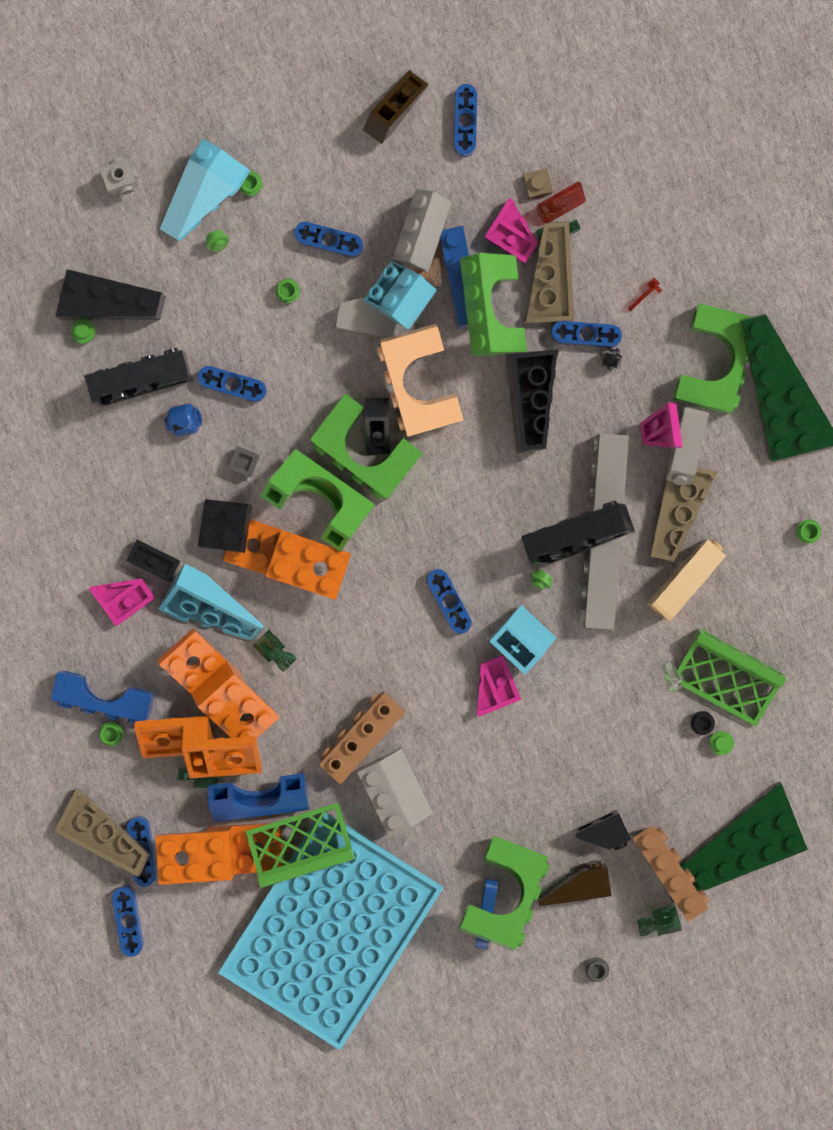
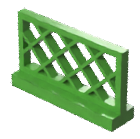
M699 628L695 634V639L671 680L750 724L757 726L779 687H782L785 683L786 677L780 671ZM699 646L707 651L709 659L694 662L692 654L696 647ZM710 653L716 655V657L711 658ZM691 658L692 663L687 664V662ZM721 659L727 661L730 670L716 674L713 662ZM710 663L713 675L699 678L696 666ZM731 664L734 665V666H736V667H738V668L732 669ZM694 668L695 680L686 682L679 678L684 669ZM741 671L749 673L751 682L737 685L734 673ZM731 674L734 686L720 690L717 678ZM752 676L758 678L759 680L754 681ZM715 679L718 691L704 692L700 682ZM698 683L699 688L693 686V684ZM767 683L772 686L767 695L758 697L755 685ZM752 686L755 698L741 701L738 690ZM736 691L739 702L730 705L726 704L723 701L722 694ZM719 695L720 700L715 698L714 696ZM757 702L759 710L755 717L752 718L745 714L743 705Z
M339 803L246 831L259 877L260 888L356 859ZM335 809L338 819L334 827H331L321 820L327 811ZM321 814L319 819H316L313 816ZM304 818L316 821L311 834L298 829ZM298 821L295 826L289 824L291 822ZM319 824L331 830L325 843L313 837ZM338 824H340V828H341V831H342V832H340V831H338V830L336 829L337 826H338ZM282 825H287L293 829L287 842L275 836L278 828ZM274 828V830H273L272 833L266 831V830H269V829ZM296 831L308 837L302 850L290 844ZM263 832L270 836L264 849L255 845L253 834ZM334 832L343 836L345 847L335 849L328 845ZM273 838L285 844L279 857L267 851ZM311 839L323 845L319 855L312 856L305 852ZM288 846L300 852L296 862L288 863L282 859ZM326 847L332 850L324 853ZM257 849L262 851L260 856L258 855ZM264 854H267L277 861L271 870L263 872L261 860ZM303 854H304L305 856L309 857V858L300 860L301 857L303 856ZM279 862L285 864L284 866L277 867Z

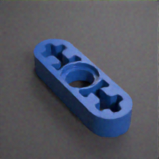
M462 84L457 88L455 94L454 149L458 155L468 157L474 153L476 148L477 91L470 84ZM464 91H469V95H473V97L469 98L468 108H463L464 98L459 97V95L464 94ZM463 114H468L473 119L472 124L468 127H463L459 123V117ZM463 133H468L467 141L469 144H472V146H468L466 151L463 150L462 146H458V144L463 142Z
M310 222L299 223L294 231L296 240L305 246L350 258L358 257L363 251L362 239L352 233ZM306 227L309 228L311 234L317 235V230H321L318 235V244L314 243L315 237L307 236L306 240H303L299 232L304 231ZM327 233H331L336 237V242L332 246H325L322 243V238ZM340 236L344 237L343 242L351 243L352 240H356V245L359 248L349 252V247L341 245L342 249H337L340 244Z
M559 321L553 326L551 336L559 344L612 348L620 343L622 332L619 327L610 324ZM561 326H565L566 331H573V326H577L575 332L576 340H572L573 335L569 334L565 335L564 339H561L560 334H556V330H559ZM587 327L593 331V338L590 341L581 339L580 330ZM597 328H601L600 334H607L609 330H613V334L617 335V338L613 339L612 343H610L608 338L600 337V342H596L598 337Z
M205 366L198 373L199 383L211 390L252 402H260L267 395L265 384L257 379L212 366ZM213 371V376L221 378V373L225 374L221 380V388L217 387L219 382L213 380L206 384V379L203 378V375ZM231 377L239 380V387L235 391H229L226 388V381ZM244 380L248 381L246 384L248 387L254 388L258 384L262 393L257 394L256 398L252 397L253 393L244 390V395L240 394L244 388Z
M441 569L431 571L427 578L428 585L451 629L458 634L466 633L471 628L472 621L448 574ZM436 573L439 576L444 575L445 579L442 583L445 588L448 585L451 587V590L444 591L440 596L436 593V591H441L438 584L433 585L431 582L434 580L433 575ZM452 594L456 597L457 602L453 608H446L443 605L442 600L445 595ZM461 606L463 611L458 613L462 619H467L465 628L455 627L454 623L457 620L454 614L449 617L447 613L454 612Z
M136 816L129 821L127 833L133 839H137L139 837L138 831L133 830L132 827L136 825V821H139L140 825H144L145 828L141 831V838L147 837V840L142 839L137 842L148 848L150 856L147 861H150V864L147 863L145 867L146 872L151 873V876L147 881H145L144 877L135 875L133 877L137 885L148 887L157 877L151 827L147 818Z
M485 880L481 909L492 914L494 913L497 880ZM476 937L475 948L487 950L489 942Z
M120 886L112 896L120 949L124 955L134 957L140 953L144 946L136 894L131 887ZM124 892L125 895L130 896L126 901L127 908L132 907V909L120 912V909L124 908V902L121 899L119 900L118 897ZM124 915H131L135 921L134 926L125 927L121 922ZM136 930V933L132 934L133 943H138V945L132 950L131 947L126 946L130 941L129 934L124 935V933H131Z

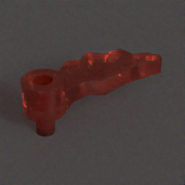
M655 277L647 284L649 289L628 308L630 312L654 289L658 293L663 291L658 286L660 283Z

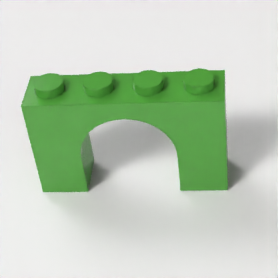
M476 253L461 257L460 263L472 356H509L513 353L527 352L525 329L503 326L495 317L491 306V291L494 284L519 280L516 255Z
M700 303L695 307L690 330L718 337L725 342L731 353V365L727 374L722 379L716 381H705L685 375L678 376L673 401L725 414H730L733 412V409H737L740 401V396L737 395L738 388L743 386L746 372L743 371L744 364L749 362L740 319L752 316Z
M345 393L310 440L314 443L312 448L322 456L327 453L333 457L331 463L340 470L346 467L352 472L350 477L360 485L365 482L372 487L369 492L379 500L383 497L388 500L423 453L403 438L383 463L372 467L355 463L348 455L346 438L351 428L364 413L365 408Z
M297 449L292 452L271 477L260 495L279 510L296 492L311 491L321 495L329 502L334 512V519L328 525L321 539L339 552L347 545L375 505Z
M493 836L489 841L482 861L506 870L516 878L520 886L519 903L511 913L506 915L492 914L468 905L465 908L458 930L511 951L516 950L517 946L521 947L525 938V933L522 932L525 923H530L533 915V910L530 909L533 900L537 901L541 892V887L538 886L541 877L545 878L549 869V864L546 863L548 856Z

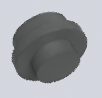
M599 957L590 959L585 965L586 976L593 982L605 980L609 974L607 962Z

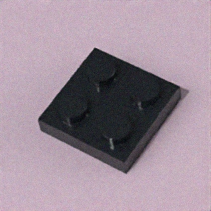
M205 499L197 547L245 553L252 505Z

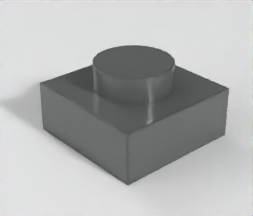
M237 446L228 468L252 477L260 455Z

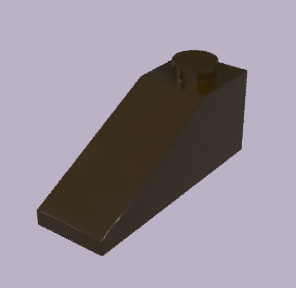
M409 70L370 112L363 131L383 144L405 118L429 84Z
M601 861L587 862V866H581L539 895V907L612 896L608 867L605 863L601 864Z

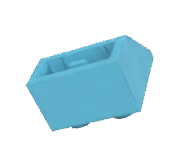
M391 260L374 286L369 290L364 301L396 324L409 330L437 290L420 274Z
M520 605L488 640L521 672L526 674L543 656L556 637Z

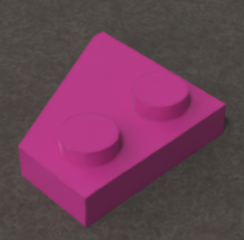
M509 198L484 239L507 254L516 255V259L523 264L527 262L538 245L537 239L528 228V224L515 206V202Z
M668 402L640 422L643 445L669 448L683 447L676 404Z
M143 578L89 588L115 626L120 625L156 598Z
M503 654L480 664L477 703L478 717L521 700Z

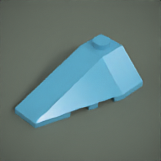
M202 138L189 158L160 230L180 242L201 224L202 218L210 211L214 212L220 207L219 204L228 196L232 197L239 190L250 170L222 149Z
M187 564L183 565L174 578L158 610L179 621L187 623L188 620L202 623L201 627L207 629L210 626L218 627L225 634L250 641L256 638L264 626L209 576Z

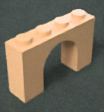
M436 324L380 340L381 346L377 347L380 361H386L388 370L384 371L387 385H393L395 393L390 394L394 408L399 407L401 416L397 417L401 431L406 430L407 436H412L463 421L462 412L455 393L429 401H422L411 397L403 387L404 372L412 361L426 355L444 351Z

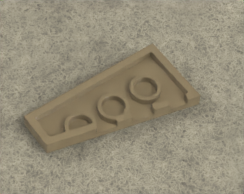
M569 221L544 223L526 323L574 320Z
M697 467L690 485H677L672 481L665 480L649 557L675 561L688 535V531L698 514L699 508L718 473L717 471Z
M76 788L54 832L131 874L139 876L150 853L85 793Z

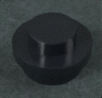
M609 348L603 359L602 366L607 367V370L610 372L614 368L618 369L623 358L620 355L621 350Z
M698 711L691 717L690 725L695 733L707 735L714 729L715 720L709 712Z

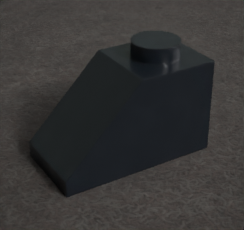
M365 398L366 454H390L389 398Z
M617 810L573 830L578 839L608 850L612 848L614 850L622 849L628 845L627 841L631 840Z

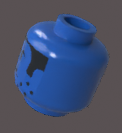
M191 403L171 407L168 411V416L164 419L166 429L171 431L176 437L197 433L199 427L202 426V415L199 408H195Z

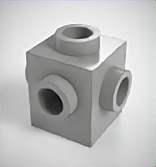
M115 158L109 161V165L99 168L107 191L111 196L119 193L120 195H127L132 193L135 187L139 186L137 178H140L138 169L135 164L131 165L127 158Z

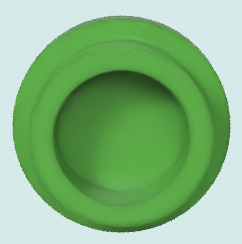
M250 171L239 189L247 196H254L262 189V179L259 174Z
M216 230L206 236L205 245L208 250L219 252L225 249L229 243L228 235L224 234L222 230Z
M292 279L281 280L276 286L278 299L283 303L295 302L300 295L299 285Z
M86 319L77 320L71 328L73 339L82 344L91 342L96 334L95 326Z
M803 520L797 526V537L803 543H814L820 538L821 527L814 520Z
M536 569L535 572H531L529 578L532 580L531 584L539 590L544 588L550 589L552 586L551 581L553 578L543 570Z
M107 722L99 730L100 740L105 745L114 746L123 739V729L116 722Z
M717 731L710 737L709 745L714 753L726 755L733 749L734 740L729 733Z

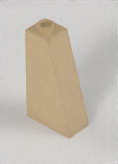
M704 539L646 604L663 620L671 621L726 557L721 552L724 548L714 539L711 542L708 539Z

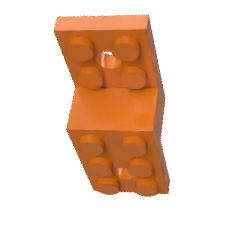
M250 519L245 553L225 552L223 561L334 600L337 599L352 554L343 550L339 552L334 547ZM252 538H256L260 542V549L254 553L250 552L247 548V543ZM317 562H324L327 565L328 570L325 575L318 576L315 574L313 568Z
M194 628L157 660L165 671L191 693L197 707L231 738L242 736H257L258 738L280 718L278 713L247 685L240 671ZM190 657H198V660L195 664H186V661ZM251 713L250 719L240 721L243 714Z
M208 716L135 721L134 730L142 758L184 755L189 778L262 773V761L257 736L213 739Z
M270 823L209 826L206 831L157 834L156 850L159 885L232 880L235 874L257 873L246 831ZM280 826L275 836L282 839V832ZM274 828L269 829V830H266V831L272 833L273 830H274ZM263 832L253 834L254 841L261 842L265 847L270 836ZM273 838L267 851L279 857L283 850L282 842ZM182 851L188 854V863L180 864L177 862L176 854ZM264 854L261 860L263 872L271 870L277 860ZM279 862L277 867L284 866V863Z

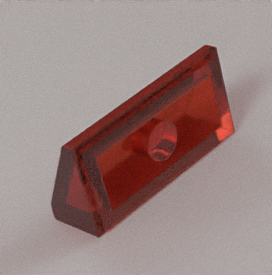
M576 182L537 205L536 212L543 224L550 223L585 203L586 198L582 184Z

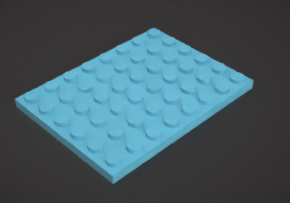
M326 812L321 821L334 827L337 818ZM316 821L313 822V824L307 831L308 834H311L316 824ZM319 824L313 837L325 843L331 830ZM338 824V826H337L336 829H337L338 831L342 832V831H341V828H340V824ZM346 825V829L356 859L274 884L218 972L339 1050L342 1049L444 888L443 885ZM334 832L328 845L335 849L345 847L343 836ZM304 836L297 848L302 850L308 839L307 836ZM311 839L305 852L312 856L319 855L323 845ZM326 847L324 853L332 850ZM295 850L288 863L296 862L300 852ZM303 854V856L301 857L300 860H303V859H306V858H309V857H307V856H305V855Z

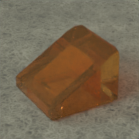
M440 258L432 260L429 272L417 270V273L432 286L442 285Z

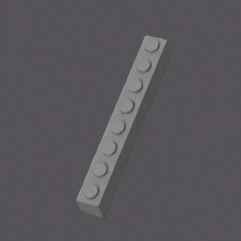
M599 433L597 439H593L592 453H596V462L591 463L590 477H594V487L589 488L588 500L592 501V509L594 510L603 508V504L611 501L624 504L629 435ZM621 537L589 549L588 559H584L583 574H587L586 584L582 583L581 598H585V606L580 608L579 622H583V627L614 630Z

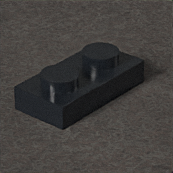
M139 539L136 540L126 560L167 582L172 581L181 563V560Z

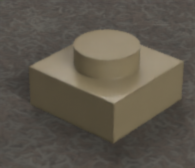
M547 168L523 174L529 199L553 193Z

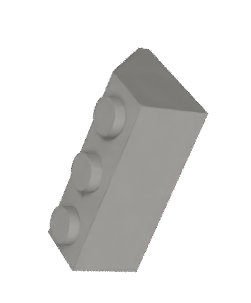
M415 190L392 261L406 268L429 272L452 203L450 200L434 191Z
M402 748L358 769L357 773L389 838L413 827L433 814Z

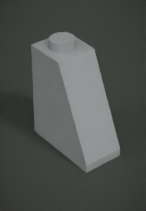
M365 297L342 302L339 309L334 310L332 323H336L337 330L380 339L395 335L397 324L364 301Z
M684 408L679 418L683 447L671 448L666 480L672 481L677 485L691 484L696 473L709 412Z

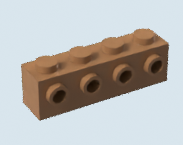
M385 691L381 695L377 692L368 702L370 705L365 713L361 710L353 718L352 722L354 725L348 731L344 728L336 737L338 743L333 749L328 746L319 756L322 759L319 766L339 784H342L406 712Z
M652 825L633 838L687 922L709 909L706 904L710 901L702 889L697 892L692 884L696 880L688 868L683 871L678 863L682 859L674 848L669 850L665 844L668 838L660 827L655 829Z

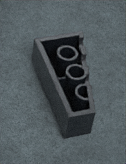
M67 269L55 317L60 320H160L166 296L162 292Z
M178 348L168 349L164 351V355L156 357L155 355H148L140 358V361L124 362L118 364L117 367L100 369L94 373L84 375L92 404L99 407L193 380L186 354L183 350L178 351Z
M559 349L513 353L506 357L517 453L546 449L550 407L553 399V384L556 375V360Z
M611 501L603 504L601 509L587 510L582 512L581 516L567 518L558 524L521 536L529 563L550 565L635 532L626 504Z

